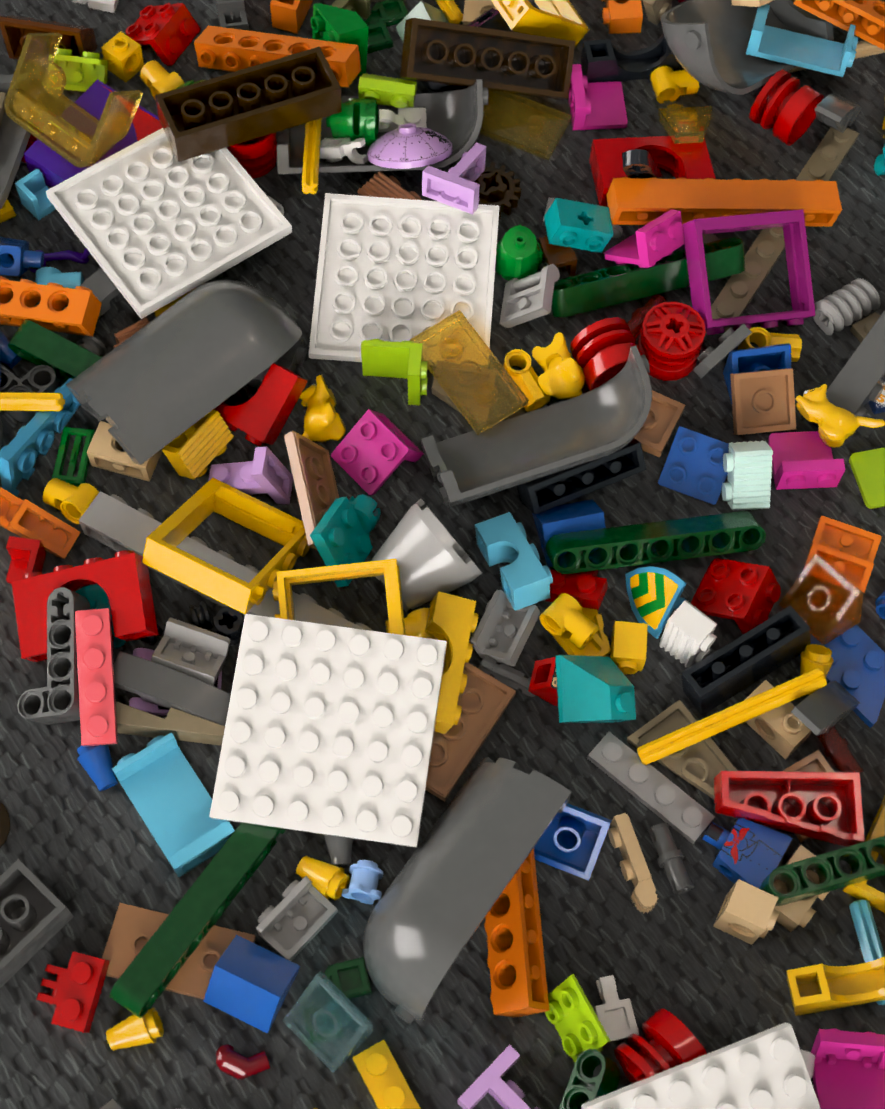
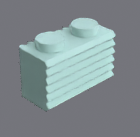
M766 441L730 442L729 452L723 455V468L725 472H728L727 482L722 484L723 501H727L732 511L770 508L773 450Z

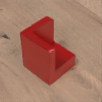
M9 536L6 548L11 556V562L6 577L7 583L12 584V581L21 580L23 575L27 573L42 572L46 551L41 540Z

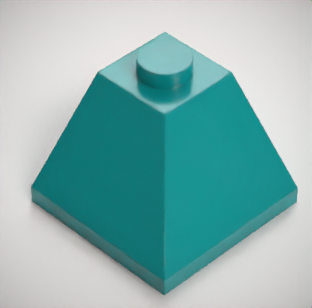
M555 656L559 723H613L636 720L634 685L610 657Z

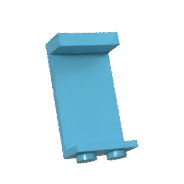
M765 4L758 7L746 50L747 55L839 77L844 76L846 67H852L859 38L854 36L856 25L850 24L843 44L767 26L765 23L770 5Z
M172 732L166 736L160 735L153 738L145 749L136 754L130 753L122 757L118 761L117 766L112 768L119 783L178 877L218 853L235 830L228 820L209 817L212 798L178 747Z

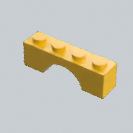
M440 591L437 592L430 602L425 633L433 639L447 641L434 729L435 732L445 734L453 725H457L460 719L462 707L457 705L459 693L462 694L467 683V674H463L465 663L469 662L472 655L473 644L469 643L470 632L474 633L476 629L478 614L474 613L476 601Z
M885 956L877 960L850 966L817 964L786 970L787 983L795 1016L885 1000Z

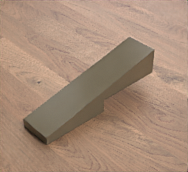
M115 701L117 733L155 738L160 735L166 736L172 732L178 741L222 746L225 726L170 707L164 719Z

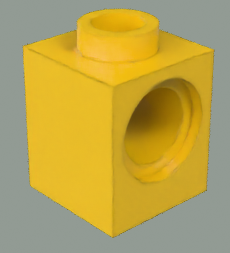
M121 31L101 47L104 60H108V71L124 82L129 81L144 66L141 45Z
M615 621L611 633L610 658L623 674H635L637 671L643 670L646 662L648 624Z

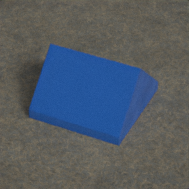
M791 344L731 351L723 370L731 404L730 374L791 368Z
M592 499L556 506L536 515L532 513L548 567H553L545 548L546 543L552 536L562 533L606 528L604 512ZM566 551V552H563V553L560 554L559 556L565 555V554L567 553V551Z
M567 803L563 811L557 813L534 846L535 860L589 881L612 820Z
M236 935L215 964L203 1002L268 1034L301 966Z

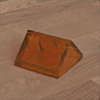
M815 554L779 605L783 609L791 605L811 628V634L819 642L826 645L861 622L863 592L819 554Z

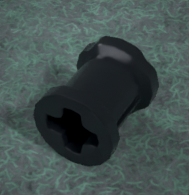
M224 607L218 610L213 619L216 633L230 638V645H236L240 642L242 635V614L231 607ZM232 623L233 628L227 629L226 624Z

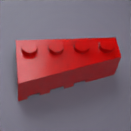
M720 771L714 778L715 813L734 818H744L757 824L846 847L865 842L860 773Z

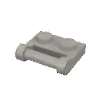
M554 264L547 265L540 272L520 280L515 278L506 282L500 325L511 328L550 314L554 282L558 281L560 277L559 270Z

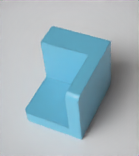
M35 169L15 183L21 204L38 220L56 209L47 197L46 191L49 188L46 186L43 174L39 169Z

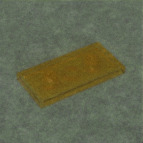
M488 90V105H483V120L479 134L549 161L570 124L572 115L514 93Z
M460 310L410 339L414 343H423V361H428L429 371L477 435L528 405V398Z

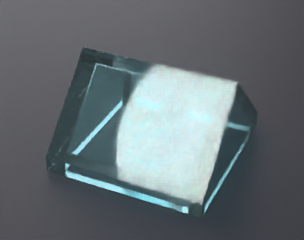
M322 971L316 974L283 1019V1022L332 1073L337 1071L374 1032L373 1023Z

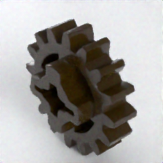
M491 162L490 167H485V171L476 179L475 183L480 184L479 204L499 206V219H501L502 212L510 215L511 207H518V200L521 196L520 180L514 179V171L506 173L505 165L498 169L495 168V163Z

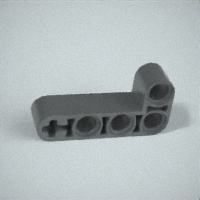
M0 363V386H3L0 388V392L54 393L60 387L54 369L48 365L36 366L19 379ZM5 411L15 420L24 423L29 422L36 413V411Z
M66 587L55 589L48 597L47 687L25 691L20 696L17 704L18 712L22 717L47 725L80 720L75 611L91 610V607L86 597ZM70 698H71V703H70L69 707H67L68 701H69Z

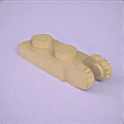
M622 813L613 817L610 824L611 828L608 829V835L613 848L619 847L624 860L620 861V867L625 880H632L634 885V891L631 895L632 902L635 903L634 907L644 914L645 912L652 911V908L658 903V894L655 893L656 889L629 816L626 813Z

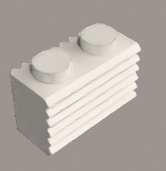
M685 600L668 619L659 646L660 648L664 647L665 652L669 651L670 655H674L675 659H680V663H685V667H690L694 662H700L710 653V647L717 638L713 634L717 623Z

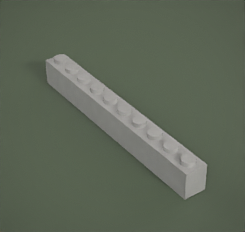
M101 491L79 519L85 535L117 552L133 550L141 556L144 554L146 538L162 524L155 520L146 510L142 508L136 510L128 506L121 497L114 494L109 496ZM195 536L191 538L186 537L176 546L247 583L260 572L251 565L243 566L235 562L231 555L222 550L216 552L208 548L203 540ZM148 566V568H150L151 570L167 577L168 579L184 586L185 588L201 595L202 597L218 604L219 606L223 608L229 607ZM269 588L263 601L259 605L254 604L246 614L275 618V614H280L279 601H274L273 588ZM292 591L296 621L372 631L362 623L354 624L346 620L345 616L336 609L329 608L327 610L319 606L311 596L304 593L298 595Z

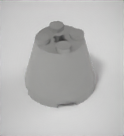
M419 499L409 508L371 560L397 559L403 609L406 612L432 601L438 591L449 593L472 582L482 574L480 569L422 499ZM384 575L375 576L379 581L381 580V582L385 585Z

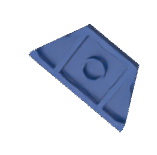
M851 618L809 626L811 628V644L822 645L832 651L831 657L834 662L826 676L827 683L836 680L860 702L853 711L869 728L873 727L877 722L885 698V652Z

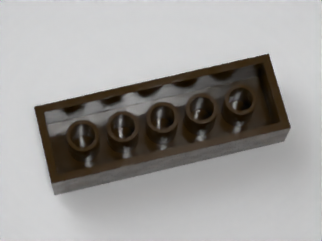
M410 18L405 22L400 78L471 87L477 79H482L483 87H488V90L554 99H568L576 41Z
M320 46L155 95L159 121L178 162L342 112L341 87Z

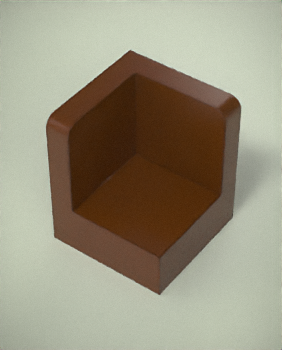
M547 236L539 238L538 243L543 252L541 263L547 262V265L554 264L557 268L566 266L569 276L575 275L578 259L574 249L549 244Z

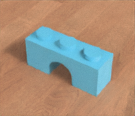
M508 512L475 524L477 545L489 567L503 562L511 563L501 567L500 573L502 590L515 611L550 598V584L553 583L552 574L547 565L542 566L536 546L533 543H528L526 532L521 522L516 523L511 513Z

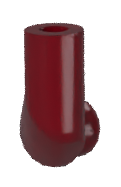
M223 1045L216 1052V1064L219 1069L236 1079L242 1080L271 1068L265 1051L246 1058L235 1052L233 1046Z

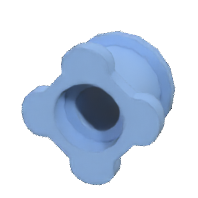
M359 860L357 864L350 865L351 879L349 888L342 890V896L371 905L374 904L375 900H380L382 892L377 890L379 879L383 877V871L378 868V864L370 860Z

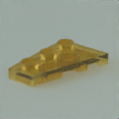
M669 104L667 108H659L658 118L675 144L703 142L707 133V127H709L712 118L713 106L684 107L681 104Z

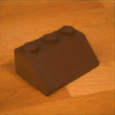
M0 16V29L9 58L50 65V59H46L47 53L55 54V48L72 50V56L78 57L83 56V51L95 53L97 49L93 28L19 16Z

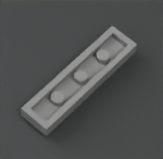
M608 732L587 757L588 760L692 844L695 843L715 818L713 814L651 764L644 765L639 755L611 732Z

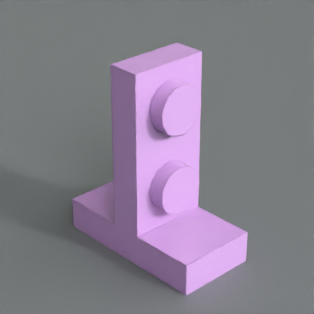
M476 143L468 152L463 154L461 160L455 167H451L448 172L428 165L422 171V196L474 214L478 209L480 184L475 183V181L485 171L487 146Z
M267 446L255 447L253 461L211 465L208 481L215 478L248 495L268 493L277 504L290 503L293 475Z
M509 1045L458 1098L457 1104L462 1109H473L489 1093L504 1109H531L522 1100L525 1096L523 1091L512 1080L509 1079L505 1083L501 1079L518 1061L520 1054Z

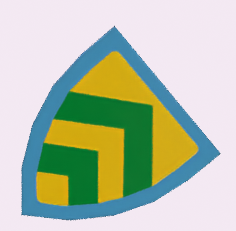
M654 566L637 568L625 574L630 605L637 621L648 624L647 632L658 639L673 609H678L686 600L680 596L687 583L678 575L664 568Z

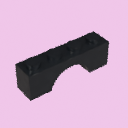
M664 33L654 44L638 51L620 50L612 44L610 38L583 41L580 64L582 75L587 76L588 83L650 78L651 73L655 69L662 66H669L673 71L684 70L672 54Z

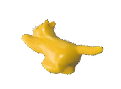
M558 332L555 334L553 341L547 347H534L532 357L544 370V373L538 377V384L545 394L558 399H571L582 395L581 389L584 385L585 376L581 366L571 357L572 354L568 350L563 333Z
M318 375L316 377L317 385L312 384L299 397L302 400L301 404L307 406L302 436L311 441L322 443L328 440L338 441L345 435L346 427L334 408L336 400L332 390L327 387L323 376Z
M826 384L819 388L806 390L803 396L799 395L795 398L798 402L795 405L798 411L808 421L818 424L819 437L829 447L836 448L842 446L845 439L853 435L859 426L878 428L885 425V420L855 416L852 412L830 403L826 395Z

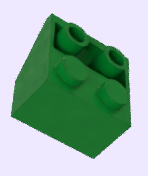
M321 3L313 4V16L311 17L312 39L358 45L361 71L357 76L366 73L368 25L355 11Z

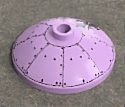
M406 123L400 125L399 129L389 131L373 142L367 150V157L370 163L384 168H416L445 160L452 154L453 148L451 141L444 135L428 128L416 127V124Z

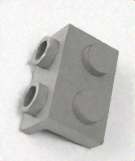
M497 589L492 599L488 601L485 613L474 633H472L470 643L473 644L474 649L481 658L489 656L497 660V663H504L515 667L541 612L536 605H530L515 611L504 591Z
M169 618L166 622L164 636L152 654L151 661L213 686L226 663L231 640L220 634Z
M307 876L300 882L298 880L293 881L283 892L282 896L284 899L275 908L272 905L269 906L257 920L259 923L256 927L258 935L281 957L292 961L338 913V909L312 886V881Z

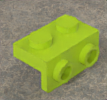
M55 48V54L47 53L46 59H50L49 88L85 92L97 79L107 85L108 60L100 59V53L83 51V56L78 57L72 56V50Z
M364 73L359 78L358 98L377 100V104L414 108L417 82Z

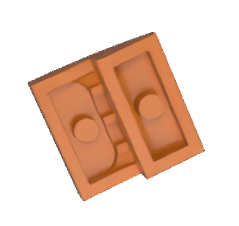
M821 516L803 568V573L860 593H865L882 536Z

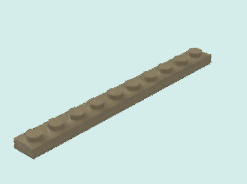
M830 127L796 180L814 181L820 179L830 181L856 142L859 133L847 127L844 133ZM783 227L762 229L745 255V271L732 275L712 304V319L738 317L743 314L785 250Z

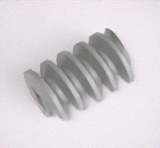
M857 278L850 284L834 291L833 294L815 302L816 316H813V319L826 335L831 336L833 330L839 332L843 330L844 326L851 325L853 320H860L862 315L866 316L871 313V310L878 309L881 305L879 294L871 283Z

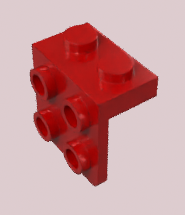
M166 3L159 6H146L141 10L138 20L125 30V33L140 45L150 44L163 64L172 66L201 28L184 3Z
M716 558L709 565L691 604L705 615L735 620L742 634H745L768 620V615L774 603L780 598L781 587L769 566Z

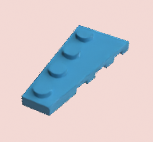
M69 378L62 387H58L54 392L63 395V399H65L63 410L60 412L36 411L35 416L26 426H22L16 437L0 450L2 488L15 496H18L20 493L16 487L22 478L29 480L35 469L33 466L38 455H46L51 448L55 437L54 432L61 433L80 406V403L66 386L67 383L73 380L72 378Z

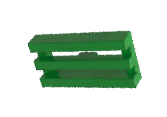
M64 427L52 479L58 478L72 485H77V487L81 483H85L90 462L87 450L95 430ZM76 435L67 475L64 476L62 471L70 436ZM85 436L86 440L77 477H74L82 438Z

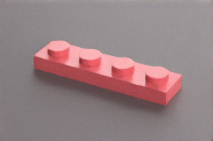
M109 608L75 611L81 745L86 747L118 744L111 611Z

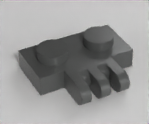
M742 324L736 331L730 327L718 338L721 344L715 350L709 346L697 357L700 363L693 371L702 379L752 332L745 324Z

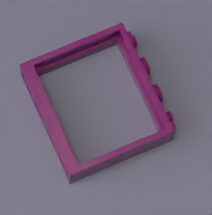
M803 209L700 218L682 224L692 308L704 320L707 335L725 333L724 328L733 327L734 331H736L742 324H745L748 329L752 328L751 325L760 324V327L764 329L779 327L778 322L787 321V326L804 324L803 319L816 316ZM783 227L792 311L712 319L703 234Z

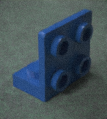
M679 426L658 484L715 505L721 493L722 484L725 482L728 474L723 468V455L729 452V443Z

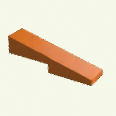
M0 487V526L22 538L41 540L46 551L65 559L81 532L27 499L23 501Z

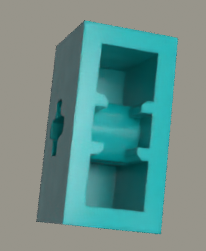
M555 198L544 216L548 243L552 245L602 253L614 235L609 207Z

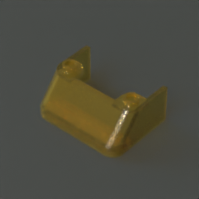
M28 33L5 98L4 107L6 114L11 120L78 168L90 167L127 135L143 93L140 90L110 92L100 120L96 119L63 95L66 75L63 69L53 62L62 35L59 33Z

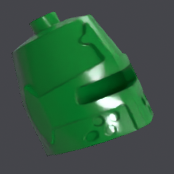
M350 98L347 102L341 103L342 112L326 117V126L331 128L333 138H350L351 141L365 138L366 144L364 146H370L377 140L379 130L377 100Z
M521 224L512 227L497 244L495 266L497 272L505 280L509 281L515 278L520 280L538 272L543 252L536 236L529 228Z

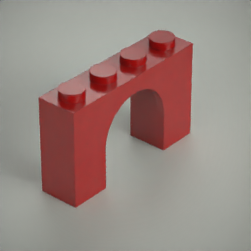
M703 134L593 139L589 162L599 206L608 207L606 195L613 178L628 177L623 171L622 153L628 150H647L656 165L670 172L675 178L716 179Z
M273 363L256 394L250 400L237 406H229L227 403L222 402L213 410L220 413L223 421L226 422L225 425L229 427L228 429L236 432L238 428L247 433L244 438L260 447L262 443L273 445L308 380L281 365Z
M123 550L116 552L113 558L105 560L101 557L89 558L84 560V565L75 567L73 565H60L53 568L54 572L46 574L31 572L24 574L21 580L12 581L21 658L32 662L47 660V602L50 594L60 587H66L75 592L88 585L101 586L110 602L116 638L128 642L158 635L148 566L142 563L143 556L135 553L133 550Z

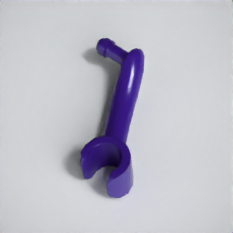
M85 248L83 253L71 250L44 253L43 267H47V261L70 260L86 264L89 261L88 256L90 252ZM29 268L30 271L33 273L38 270Z

